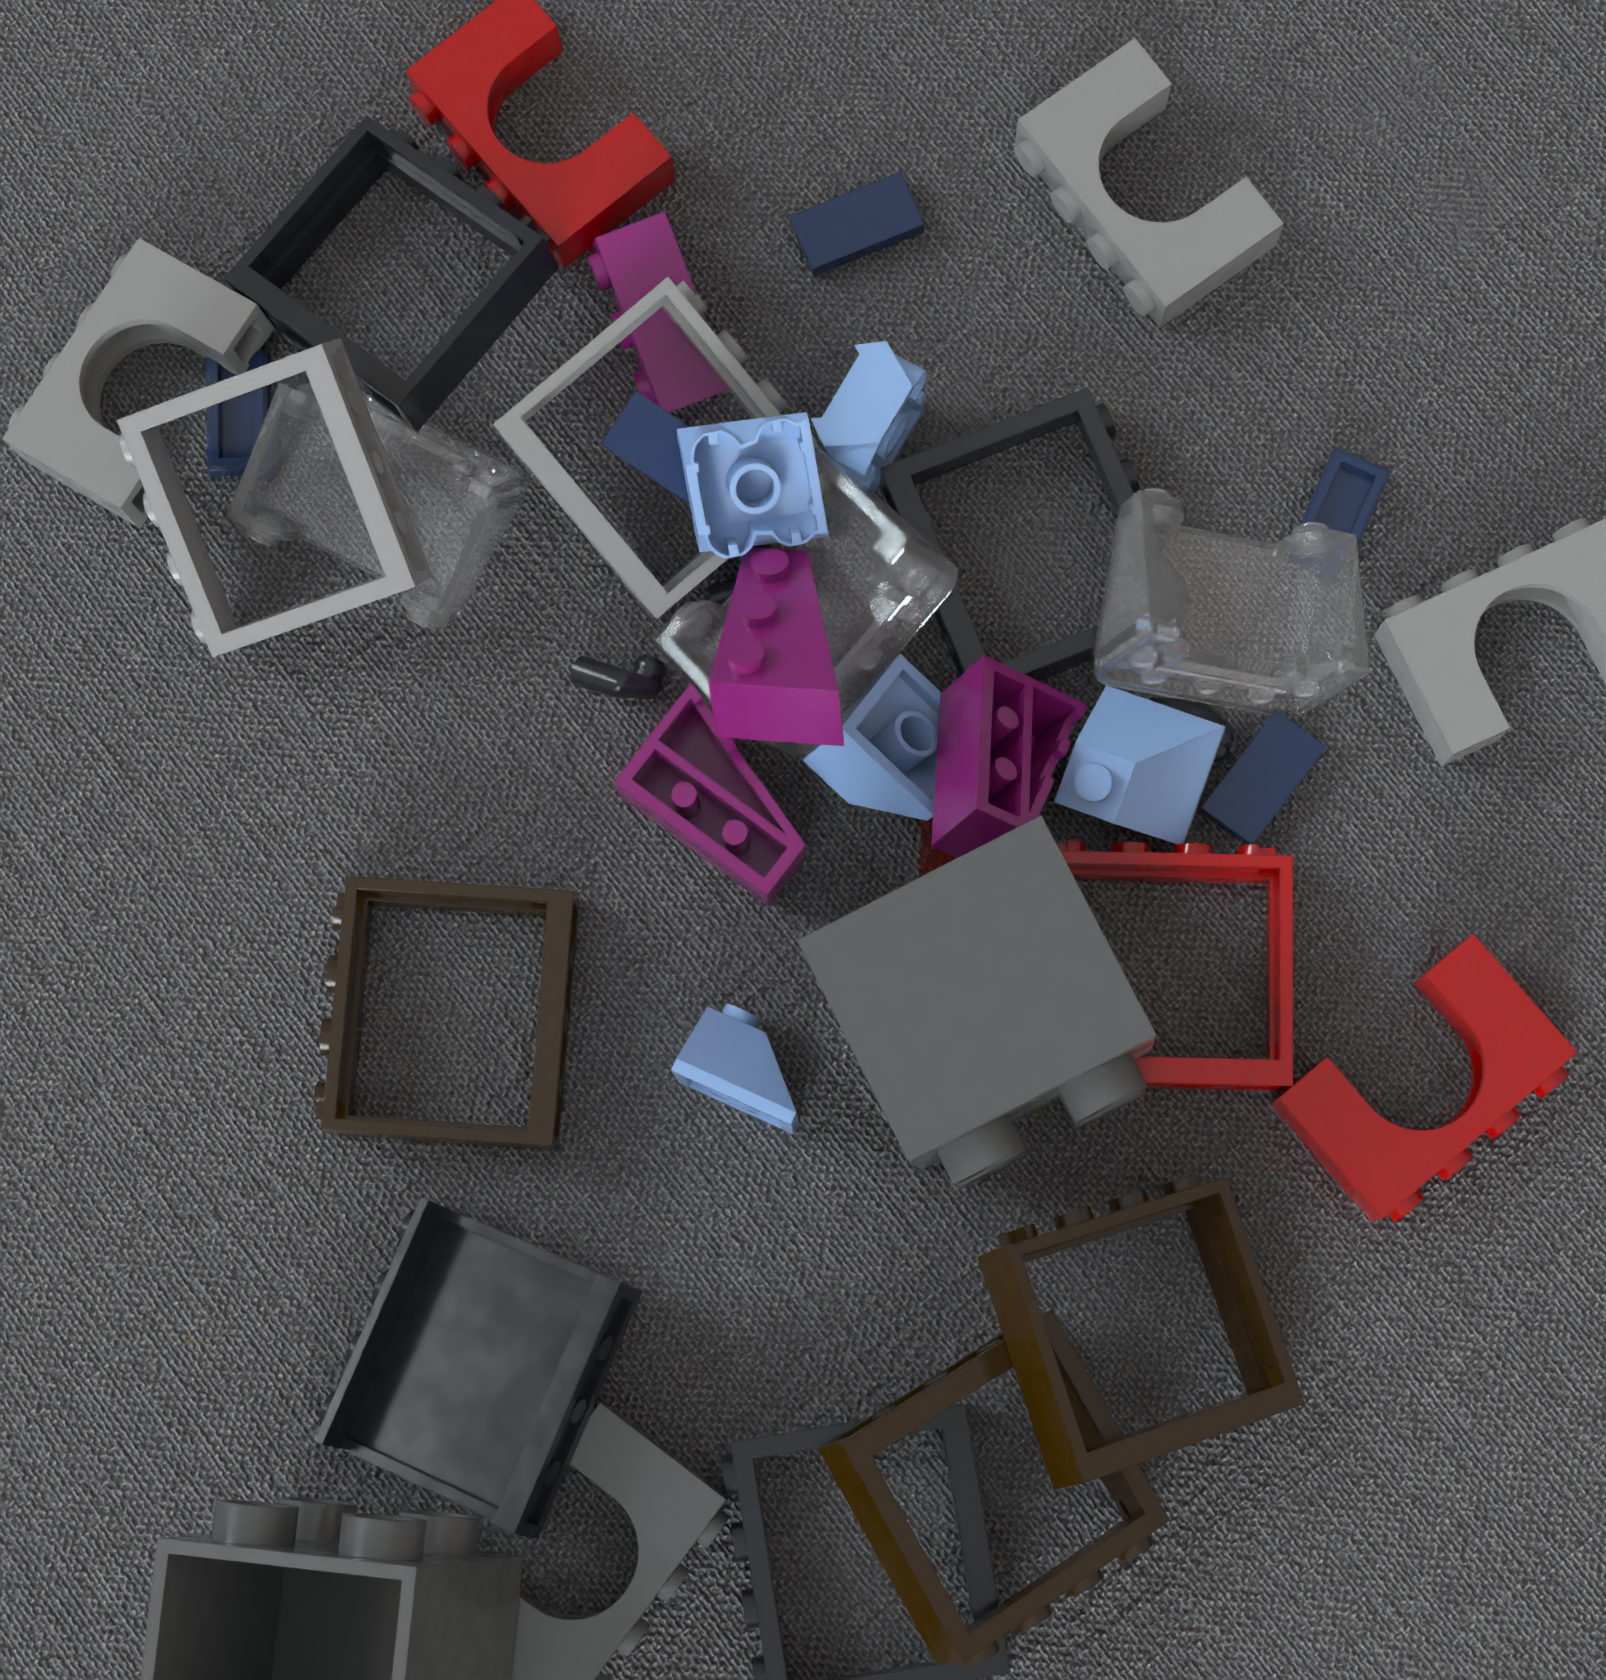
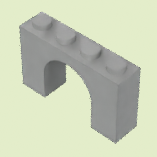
M1134 38L1020 117L1017 122L1014 152L1023 169L1032 177L1039 174L1051 189L1050 198L1060 216L1068 223L1076 221L1088 236L1087 246L1097 263L1106 270L1112 267L1125 283L1123 290L1134 310L1141 316L1149 314L1158 327L1161 328L1274 248L1284 223L1247 177L1190 216L1170 222H1151L1136 218L1122 210L1110 198L1100 178V162L1114 145L1166 109L1172 85L1137 39Z
M138 238L129 253L122 255L116 261L111 272L110 281L95 303L89 304L82 311L77 322V329L63 350L55 354L48 361L43 372V379L27 403L21 404L14 411L9 421L8 430L2 439L24 461L141 529L148 518L143 503L145 489L136 468L129 465L121 451L119 436L105 428L101 417V394L109 374L123 358L133 351L148 345L170 343L187 347L205 358L209 357L221 364L226 370L239 375L246 372L250 366L248 361L253 354L260 351L274 330V327L258 304Z
M1586 518L1573 521L1552 534L1555 541L1535 551L1530 543L1521 545L1496 560L1499 567L1481 576L1477 575L1475 569L1464 571L1445 581L1440 586L1443 593L1424 602L1421 601L1418 594L1395 603L1384 611L1387 619L1382 622L1374 637L1441 767L1498 741L1510 729L1480 670L1475 655L1474 640L1476 628L1482 614L1489 609L1510 601L1527 600L1542 603L1557 610L1578 631L1606 684V518L1592 525H1589Z

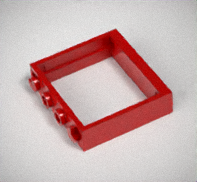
M1067 840V844L1056 843L1075 880L1266 884V1059L1142 1056L1136 1059L1135 1062L1148 1085L1147 1088L1283 1092L1293 1086V855H1276V848H1259V844L1239 846L1238 854H1213V846L1204 843L1177 844L1174 846V853L1149 852V844L1142 842L1112 843L1111 852L1085 851L1086 844L1080 841Z

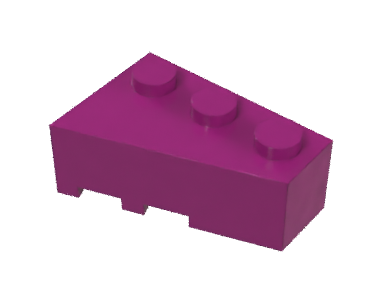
M665 211L594 239L592 245L594 254L587 256L600 292L609 289L618 311L610 315L612 323L667 277L676 286L684 280L696 295ZM662 307L619 342L623 350L633 348L641 368L640 371L632 374L638 392L668 413L729 390ZM703 313L701 317L707 323L705 315Z
M752 547L743 555L708 681L716 737L844 746L839 691L808 551Z
M985 655L940 694L931 846L959 858L1037 818L1053 785L1052 773L1057 762L1066 755L1071 744L1068 737L1074 724L1082 718L1087 704Z
M691 682L615 779L614 784L621 798L766 906L770 907L807 859L806 845L761 780L756 777L742 757L731 738L716 737L713 714Z

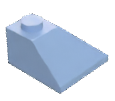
M899 654L841 713L844 746L815 744L803 761L849 804L927 821L933 817L941 692L902 654Z
M1106 685L1075 742L1054 802L1175 844L1185 843L1226 727Z
M725 1004L722 1013L707 1006L673 1064L671 1071L677 1081L794 1135L799 1125L798 1116L767 1034L757 1029L761 1019L730 1004Z

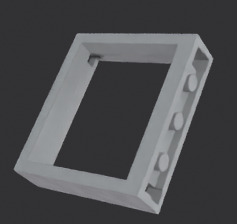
M669 277L665 278L492 424L638 600L656 619L727 559L716 555L713 551L699 552L661 585L525 422L660 308L671 318L752 419L781 415L780 413L787 408V405L778 392L764 378L758 384L752 380L741 366L748 358L738 343L725 330H722L716 336L701 317L707 311V307L698 294L695 295L684 280L676 286ZM812 435L820 482L829 474L820 463L827 455L818 446L817 440Z
M341 338L314 346L117 419L122 432L119 436L121 451L129 465L136 468L145 489L143 495L145 511L150 521L161 529L169 549L167 563L170 573L180 586H184L193 609L190 616L193 630L198 639L203 644H207L212 658L414 588L432 577ZM306 371L385 575L237 626L158 426Z

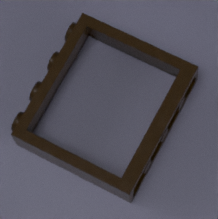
M346 876L344 893L337 892L336 908H332L333 929L340 930L338 955H330L326 967V990L328 993H334L332 1018H324L320 1029L321 1056H328L326 1081H318L314 1091V1099L317 1100L315 1119L322 1120L321 1131L335 1136L559 1151L580 900L576 893L571 890ZM373 906L546 917L528 1127L353 1115Z
M1196 1174L1188 1175L1162 1184L1165 1196L1151 1201L1148 1200L1145 1189L1107 1201L1111 1213L1094 1218L1090 1206L1053 1218L1056 1230L1039 1236L1035 1224H1030L997 1235L1000 1248L977 1257L1053 1489L1087 1483L1305 1404L1227 1177L1199 1185ZM1185 1212L1247 1392L1086 1449L1024 1263Z
M1053 1310L1041 1313L1085 1448L1087 1449L1123 1436ZM1002 1333L818 1448L937 1664L965 1663L967 1668H971L988 1660L1001 1649L997 1641L999 1638L1015 1627L1018 1632H1023L1046 1620L1053 1613L1049 1605L1051 1602L1066 1592L1069 1596H1076L1098 1584L1104 1578L1100 1570L1102 1567L1117 1557L1119 1561L1123 1562L1146 1551L1154 1544L1150 1534L1170 1521L1139 1464L1101 1477L1124 1520L966 1627L872 1456L1012 1368L1013 1364Z

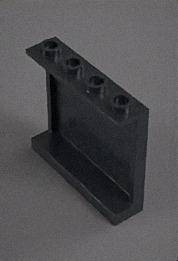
M420 1197L416 1208L406 1216L399 1231L400 1245L390 1268L376 1282L372 1295L373 1307L363 1330H360L353 1337L346 1353L347 1366L336 1391L327 1397L319 1415L321 1426L314 1441L321 1445L342 1449L492 1520V1525L513 1535L538 1539L643 1291Z

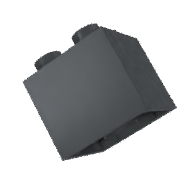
M1042 815L797 940L908 1162L924 1170L941 1161L953 1185H957L959 1189L1029 1154L1014 1124L1032 1114L1061 1101L1076 1130L1145 1095L1143 1090L1148 1085L1135 1060L1151 1054L1157 1035Z
M278 1497L277 1503L250 1500H216L212 1534L157 1538L140 1680H511L523 1556L477 1551L480 1517L474 1515L424 1510H400L399 1516L357 1513V1503L301 1497Z

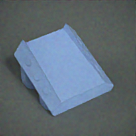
M887 341L854 345L859 356L823 416L811 418L825 450L858 505H869L880 486V468L894 463L924 412L923 407L926 402V393L921 390L927 378V371L894 354Z
M807 412L677 429L678 445L699 552L713 551L716 555L727 559L745 555L752 546L773 543L794 546L807 543L811 539L828 537Z

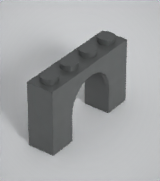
M607 1402L599 1403L590 1415L570 1465L618 1501L629 1515L638 1540L637 1567L630 1585L618 1601L603 1610L589 1614L578 1615L556 1611L547 1607L520 1587L511 1677L515 1680H611L602 1673V1670L617 1650L628 1658L651 1626L642 1616L656 1596L668 1603L691 1572L681 1563L696 1542L707 1549L730 1518L729 1515L721 1510L729 1496Z

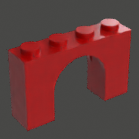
M496 0L406 70L414 92L408 99L414 110L429 127L438 122L450 136L446 140V144L454 157L466 170L471 169L473 166L477 167L488 180L483 186L490 189L501 199L507 208V213L513 209L520 218L523 215L532 218L536 227L551 238L547 245L554 258L565 268L590 249L596 237L614 230L676 181L672 156L634 113L585 151L565 161L537 163L522 159L507 150L495 136L496 118L502 104L516 88L559 56L563 50L557 25L535 0Z
M1474 934L1457 945L1414 982L1415 986L1456 1031L1469 1054L1472 1069L1469 1094L1464 1105L1451 1121L1440 1128L1432 1130H1412L1387 1121L1370 1107L1328 1057L1316 1064L1297 1080L1291 1088L1284 1091L1270 1103L1371 1222L1381 1220L1387 1215L1394 1222H1397L1407 1215L1425 1198L1419 1192V1187L1436 1173L1445 1181L1473 1158V1155L1467 1150V1146L1484 1132L1491 1139H1494L1521 1117L1520 1112L1514 1106L1532 1091L1539 1098H1542L1570 1075L1563 1065L1578 1053Z

